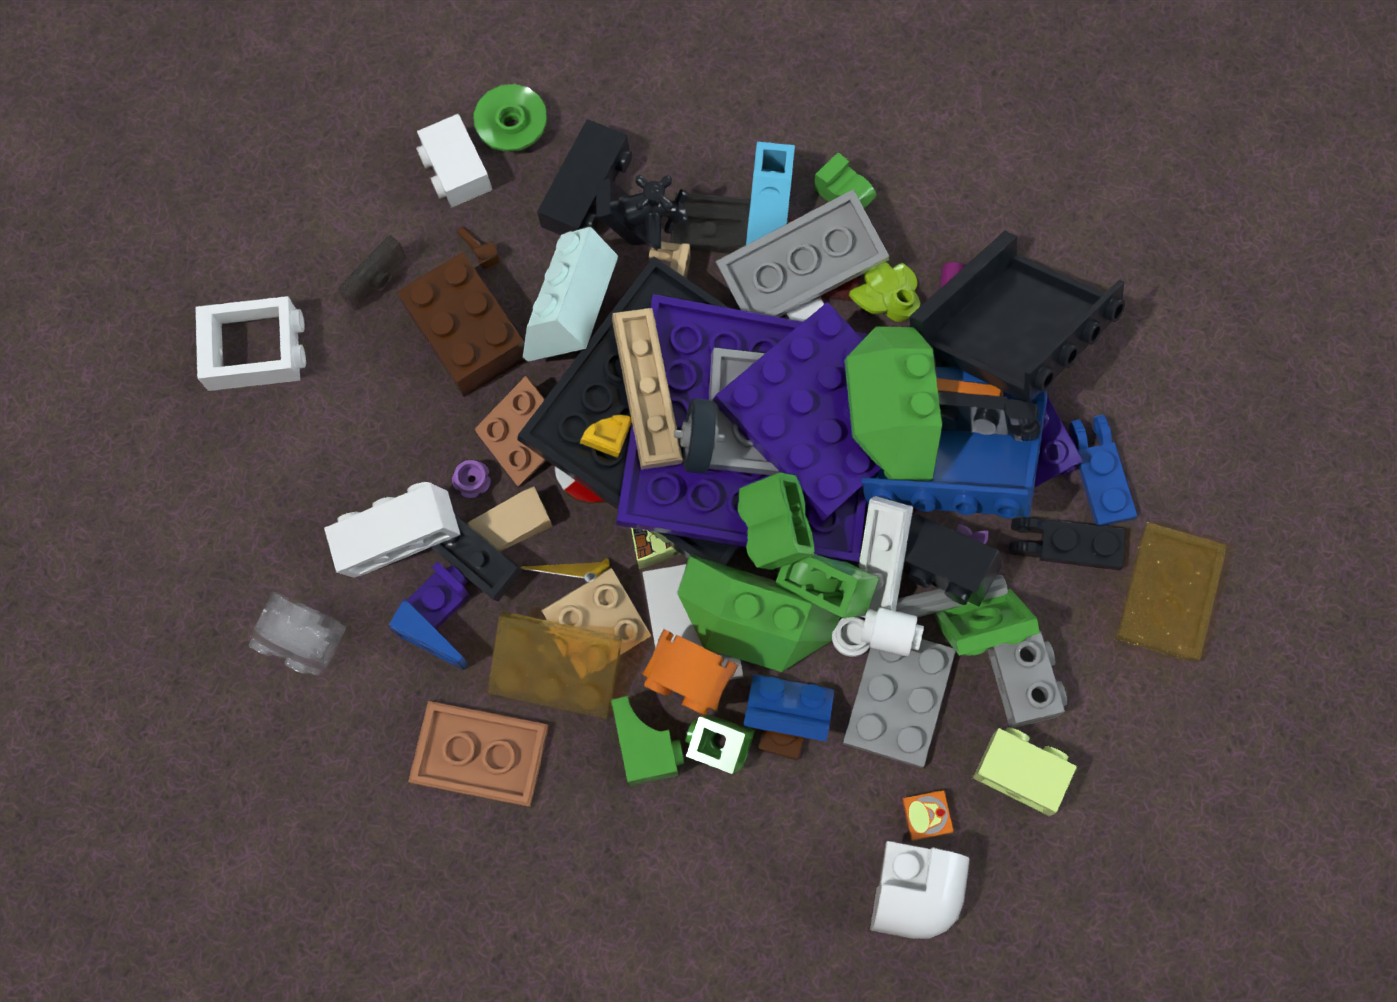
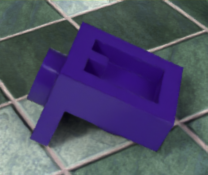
M438 561L432 566L435 573L407 599L436 630L470 597L464 588L468 580L453 565L446 570Z

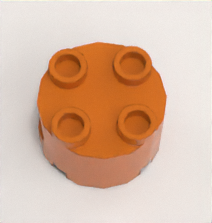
M663 629L653 656L642 672V675L647 677L644 686L664 696H670L673 690L685 696L682 701L684 706L703 715H707L709 708L717 711L722 692L728 681L734 676L738 665L728 660L725 667H722L724 658L678 635L671 642L674 634Z

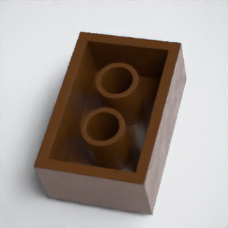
M463 252L397 291L405 310L463 397L525 360L523 358L524 340Z

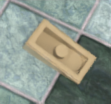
M534 486L518 493L468 522L471 527L500 551L553 527Z

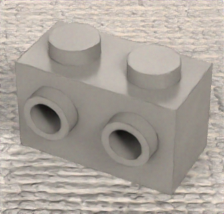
M1039 631L1040 634L1029 636L1021 643H1004L989 647L987 650L1010 728L1058 718L1065 712L1063 706L1067 705L1066 691L1062 682H1056L1051 667L1055 665L1054 651L1049 641L1044 642L1041 631Z

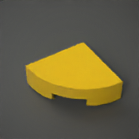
M614 415L592 424L584 432L580 443L618 458L632 422L631 417Z

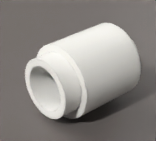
M880 607L878 611L868 609L861 642L870 643V648L909 657L911 649L919 650L924 626L916 624L918 616Z

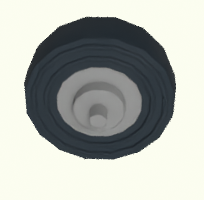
M692 399L688 407L686 422H683L682 430H674V438H681L683 467L687 472L706 473L711 463L716 442H724V434H717L716 410L713 401Z

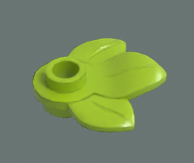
M884 262L863 273L867 284L856 287L849 292L851 299L864 310L872 314L885 313L889 319L896 322H904L910 319V315L920 307V299L915 293L918 285L917 278L914 272L904 263L897 264L892 268L887 262Z

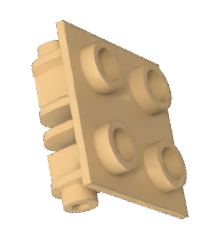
M612 568L541 610L582 678L651 636Z

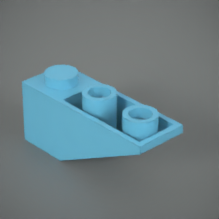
M757 142L746 245L787 224L795 145Z

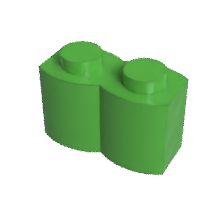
M780 472L739 488L738 512L748 527L746 549L750 559L757 568L773 570L814 555L813 535L805 516L804 496L796 476Z

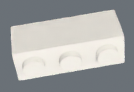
M421 482L410 486L407 489V493L396 498L386 497L375 501L372 504V508L363 512H350L340 516L337 519V523L324 528L336 572L355 578L459 536L460 531L448 491L430 482Z

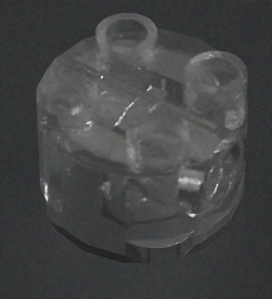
M272 592L250 635L252 639L248 646L270 657L272 654L283 659L287 657L284 665L306 675L309 672L320 676L322 671H326L347 626L301 602H295L294 604L289 601L290 597Z

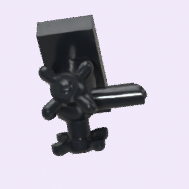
M638 175L635 182L644 190L643 193L634 195L627 194L611 179L596 182L597 218L631 245L648 243L657 251L661 249V217H668L664 227V233L667 234L673 233L676 223L688 222L689 218L686 215V207L684 205L688 197L687 191L680 189L676 201L673 202L664 197L665 189L672 184V178L669 175L663 177L660 182H648L644 176Z

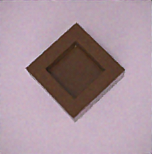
M762 730L757 750L798 761L803 737Z

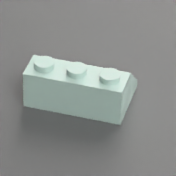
M591 227L562 234L557 241L555 253L545 273V280L539 296L533 305V312L527 325L523 358L527 361L587 348L618 255Z

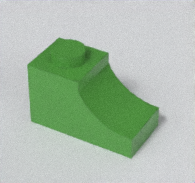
M814 554L782 566L775 585L842 618H851L866 615L879 577L846 561L841 562Z
M628 696L612 699V707L629 786L679 776L677 765L684 764L680 740L671 741L669 730L660 732L645 725L633 712Z

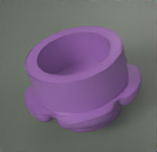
M474 460L460 463L452 476L453 487L455 490L461 491V495L466 498H475L480 492L485 493L491 484V479L488 477L490 473L488 467L484 463ZM474 476L475 481L469 482V477Z

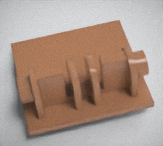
M527 376L475 428L476 433L518 487L546 461L517 440L520 431L545 400Z

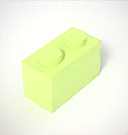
M1007 727L1004 731L998 728L990 739L973 779L1048 816L1055 814L1077 766L1067 762L1069 757L1058 749L1045 746L1043 750L1028 743L1030 737L1019 730Z

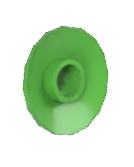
M517 84L500 85L488 91L478 101L473 114L474 127L480 139L491 148L504 152L519 151L534 144L543 134L547 123L546 106L540 96L530 88ZM509 120L518 121V124L514 126H505Z

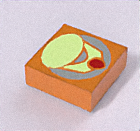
M944 790L902 799L911 841L954 832Z

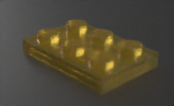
M1147 522L1142 531L1115 639L1194 663L1198 662L1204 646L1227 545Z
M503 611L498 621L487 693L607 719L611 707L623 637Z

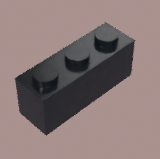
M589 119L585 121L537 211L542 228L559 235L591 227L594 231L596 230L599 223L596 208V182L611 179L614 182L619 171L622 173L626 172L632 159V152L629 151L628 135Z
M912 512L902 572L907 573L908 578L919 586L929 588L933 585L944 590V594L956 603L966 605L967 602H970L980 607L1002 566L999 550Z

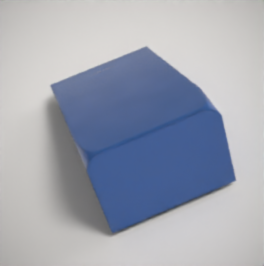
M404 599L389 623L390 629L398 637L461 670L466 669L468 663L463 656Z

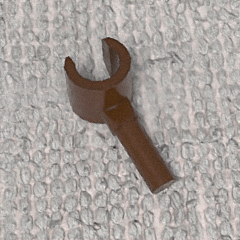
M464 226L457 230V233L474 251L478 262L483 268H488L501 262L499 256H496L498 252L493 241L481 246L479 241Z

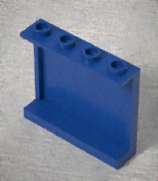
M935 367L936 378L988 384L958 368ZM1003 391V397L1021 400ZM1041 391L1031 401L1038 407L1039 417L1037 421L1039 420L1042 429L1041 434H1039L1040 437H1037L1036 440H1029L1027 442L1026 440L1015 441L1010 435H984L977 432L941 430L933 478L930 482L890 480L881 468L871 478L862 477L861 483L863 484L862 488L866 504L869 505V500L877 496L912 506L914 509L922 512L942 510L955 511L962 515L981 513L998 515L1002 518L1030 517L1048 397L1047 391Z

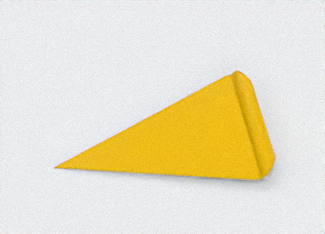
M606 558L602 562L524 566L521 568L524 570L585 578L587 582H590L609 568L610 562Z

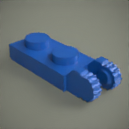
M1103 414L1094 416L1093 429L1097 435L1099 446L1089 448L1083 423L1080 419L1071 421L1069 424L1071 436L1083 459L1077 466L1095 525L1108 526L1135 520L1137 513L1115 442L1112 443L1111 430L1108 426L1107 418Z

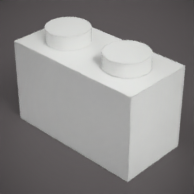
M459 114L417 131L422 145L416 149L425 169L433 167L436 176L430 179L439 199L447 197L452 208L492 191L488 174Z

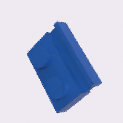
M754 674L744 726L827 741L835 689Z

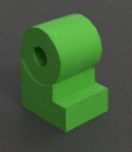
M839 152L815 174L814 191L828 202L853 189L864 209L876 198V192L872 185L864 177L856 174L849 167V161Z

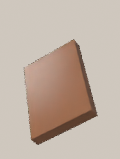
M428 701L408 782L531 807L549 725Z

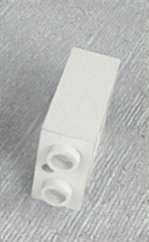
M288 296L196 307L197 379L208 391L300 381V368L306 367L304 347L298 344V333L304 332L302 311L295 308ZM279 317L281 360L223 367L222 324Z

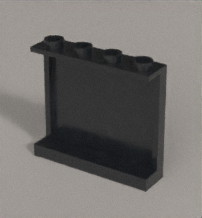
M1004 231L910 315V327H914L931 346L935 358L1025 402H1031L1041 391H1047L1054 379L1065 368H1070L1075 363L1078 355L1089 344L1093 345L1099 339L1101 332L1111 322L1119 320L1126 305L1125 300H1123L1124 282L1118 280L1106 293L1017 255V236Z

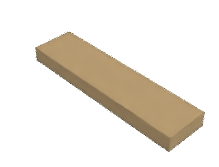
M653 309L613 313L612 323L641 470L681 464L683 457L679 438H674V430H677Z

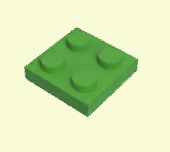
M1008 589V593L1005 596L983 600L980 607L969 603L934 612L938 628L959 656L964 654L970 656L978 655L985 652L989 647L1004 643L1018 644L1025 641L1029 636L1040 634L1037 618L1011 589Z

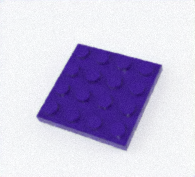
M828 302L713 398V401L718 405L722 413L738 427V430L747 440L753 443L758 452L775 466L778 473H786L797 477L803 492L804 501L822 521L863 485L861 483L862 477L871 478L881 469L852 437L844 360L863 339Z

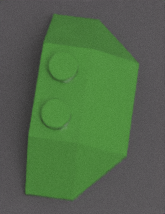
M876 326L844 360L852 437L867 455L884 470L883 473L888 479L930 482L933 478L942 430L933 349L914 327Z
M691 554L689 555L677 590V595L705 649L780 672L832 641V632L837 627L840 616L775 585L776 581Z

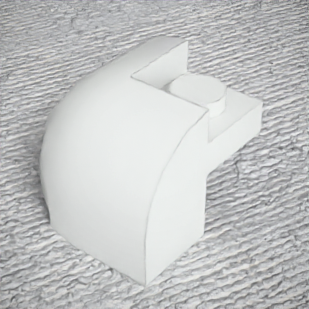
M887 841L880 884L876 889L870 930L912 939L932 938L946 932L959 918L964 903L970 862L969 857L935 848L926 849Z

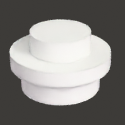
M861 617L842 618L838 621L837 627L832 632V642L838 652L845 656L856 657L864 654L869 649L870 643L861 642L865 623L864 619Z

